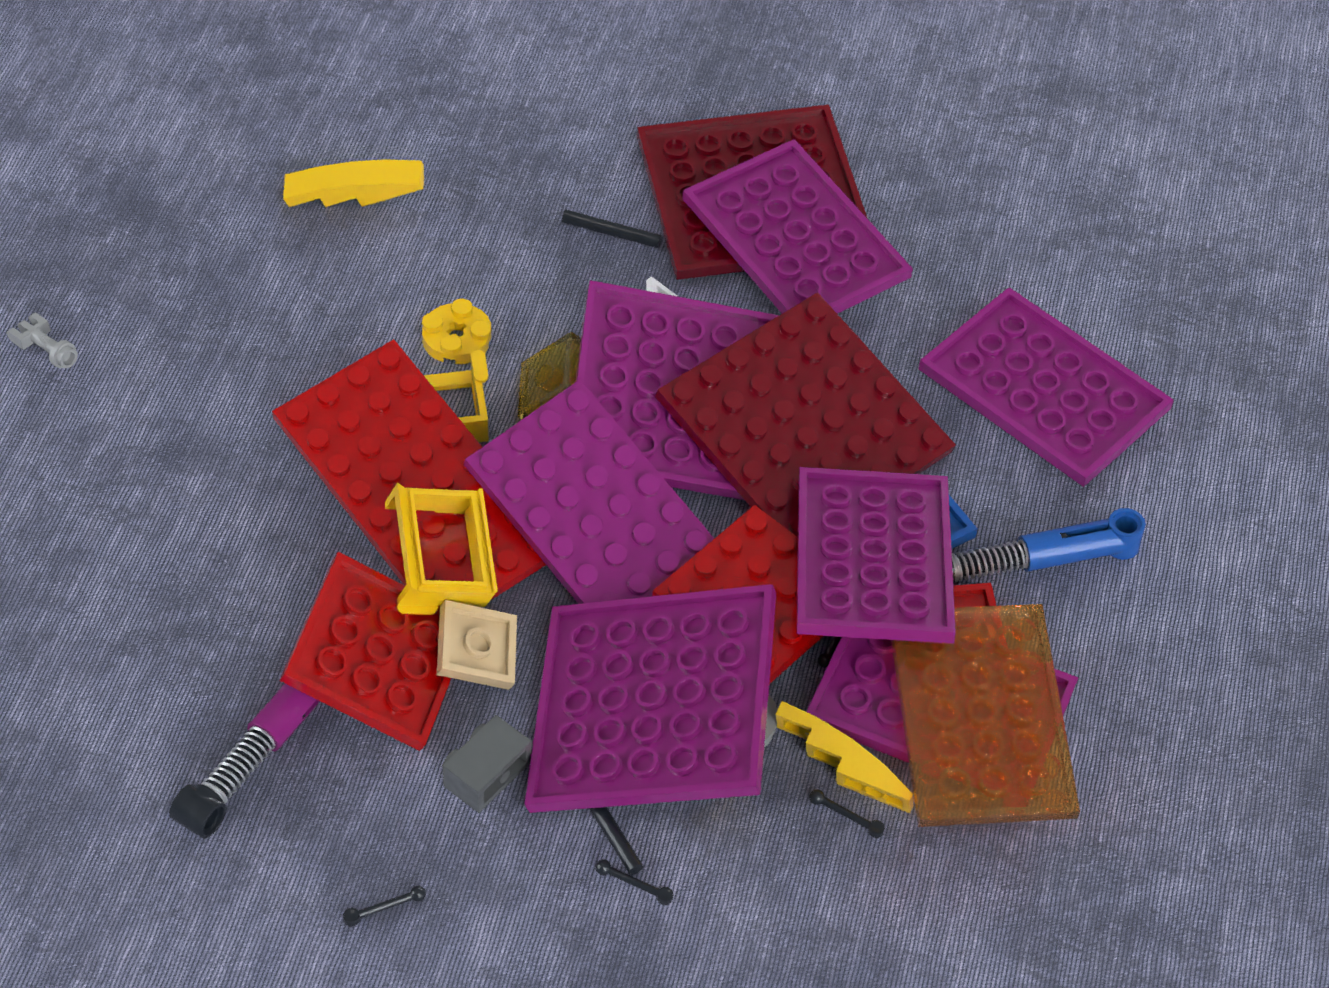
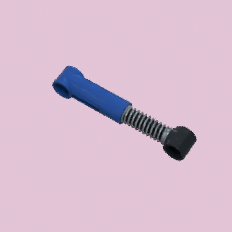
M1120 508L1115 510L1108 519L1021 535L1017 541L1007 542L1006 545L1001 543L999 546L995 544L993 547L976 548L974 551L972 549L968 552L964 550L962 554L960 552L952 553L953 584L958 582V580L962 581L963 577L965 580H968L969 576L974 579L975 574L977 577H981V574L987 576L988 572L993 575L994 571L999 574L1000 570L1002 572H1006L1007 569L1012 571L1013 567L1018 570L1019 566L1026 572L1109 555L1121 560L1133 558L1140 549L1146 526L1145 519L1136 510Z

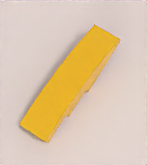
M385 159L351 161L313 167L285 174L283 199L289 207L320 199L324 206L328 207L356 198L360 205L364 207L424 189V164L421 160Z
M781 701L775 714L777 728L806 739L807 756L836 767L838 785L911 813L913 793L885 764L855 740L825 721Z

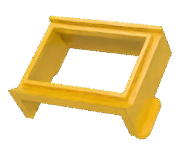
M474 350L470 353L471 370L424 376L436 391L471 387L476 416L458 418L478 442L489 441L488 415L482 383L488 380L489 374L484 351Z
M397 482L385 501V509L397 510L406 586L397 597V610L402 614L432 615L436 613L438 606H441L445 600L477 607H486L498 590L483 488H479L477 491L405 488ZM416 510L465 514L474 581L425 580Z

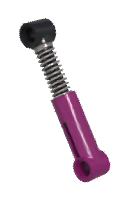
M284 683L248 724L247 729L249 732L245 733V737L236 743V747L232 748L227 757L223 758L218 767L214 768V771L209 774V777L201 784L196 786L188 784L179 791L169 810L170 818L201 838L207 839L212 836L225 817L227 808L225 804L228 798L232 797V793L236 792V787H241V782H245V777H250V772H254V767H259L258 762H263V757H267V752L280 749L321 701Z

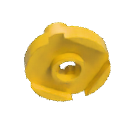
M457 299L453 303L439 306L426 314L422 319L423 346L426 352L438 361L444 362V358L455 360V364L471 363V352L482 350L486 353L489 348L492 335L490 319L481 309L472 306V303L467 299ZM455 330L463 331V336L449 334Z

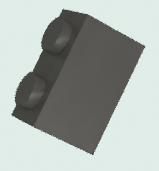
M495 715L486 724L477 726L472 732L469 741L459 750L454 749L447 755L442 765L444 787L476 812L480 813L530 764L532 741Z

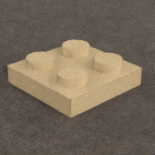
M445 600L440 606L437 675L509 690L515 684L517 615Z

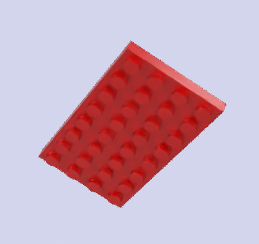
M394 339L272 411L273 419L405 586L406 579L397 510L385 509V501L397 482L405 488L477 491L479 488H482L464 466L465 459L482 448V446ZM483 489L498 590L492 597L494 599L546 566V564ZM416 510L425 580L474 581L465 514Z

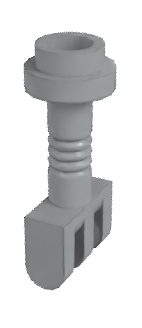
M36 312L28 317L30 323L25 320L18 323L17 326L20 332L15 328H11L6 332L8 338L23 350L33 343L40 346L49 353V361L57 368H70L78 358L74 344L67 340L57 342L47 335L51 331L49 323Z

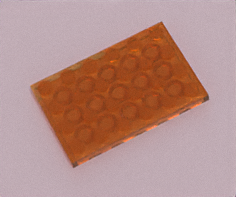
M1042 604L954 608L956 630L954 644L891 640L918 827L1078 819L1080 814L1079 801Z

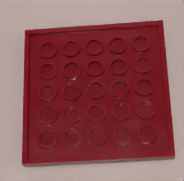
M829 104L637 127L639 146L676 280L744 272V269L684 202L683 190L793 139L798 142L867 218Z
M818 292L662 386L655 395L660 404L737 490L750 507L756 505L797 537L800 467L920 474L952 453L956 446Z

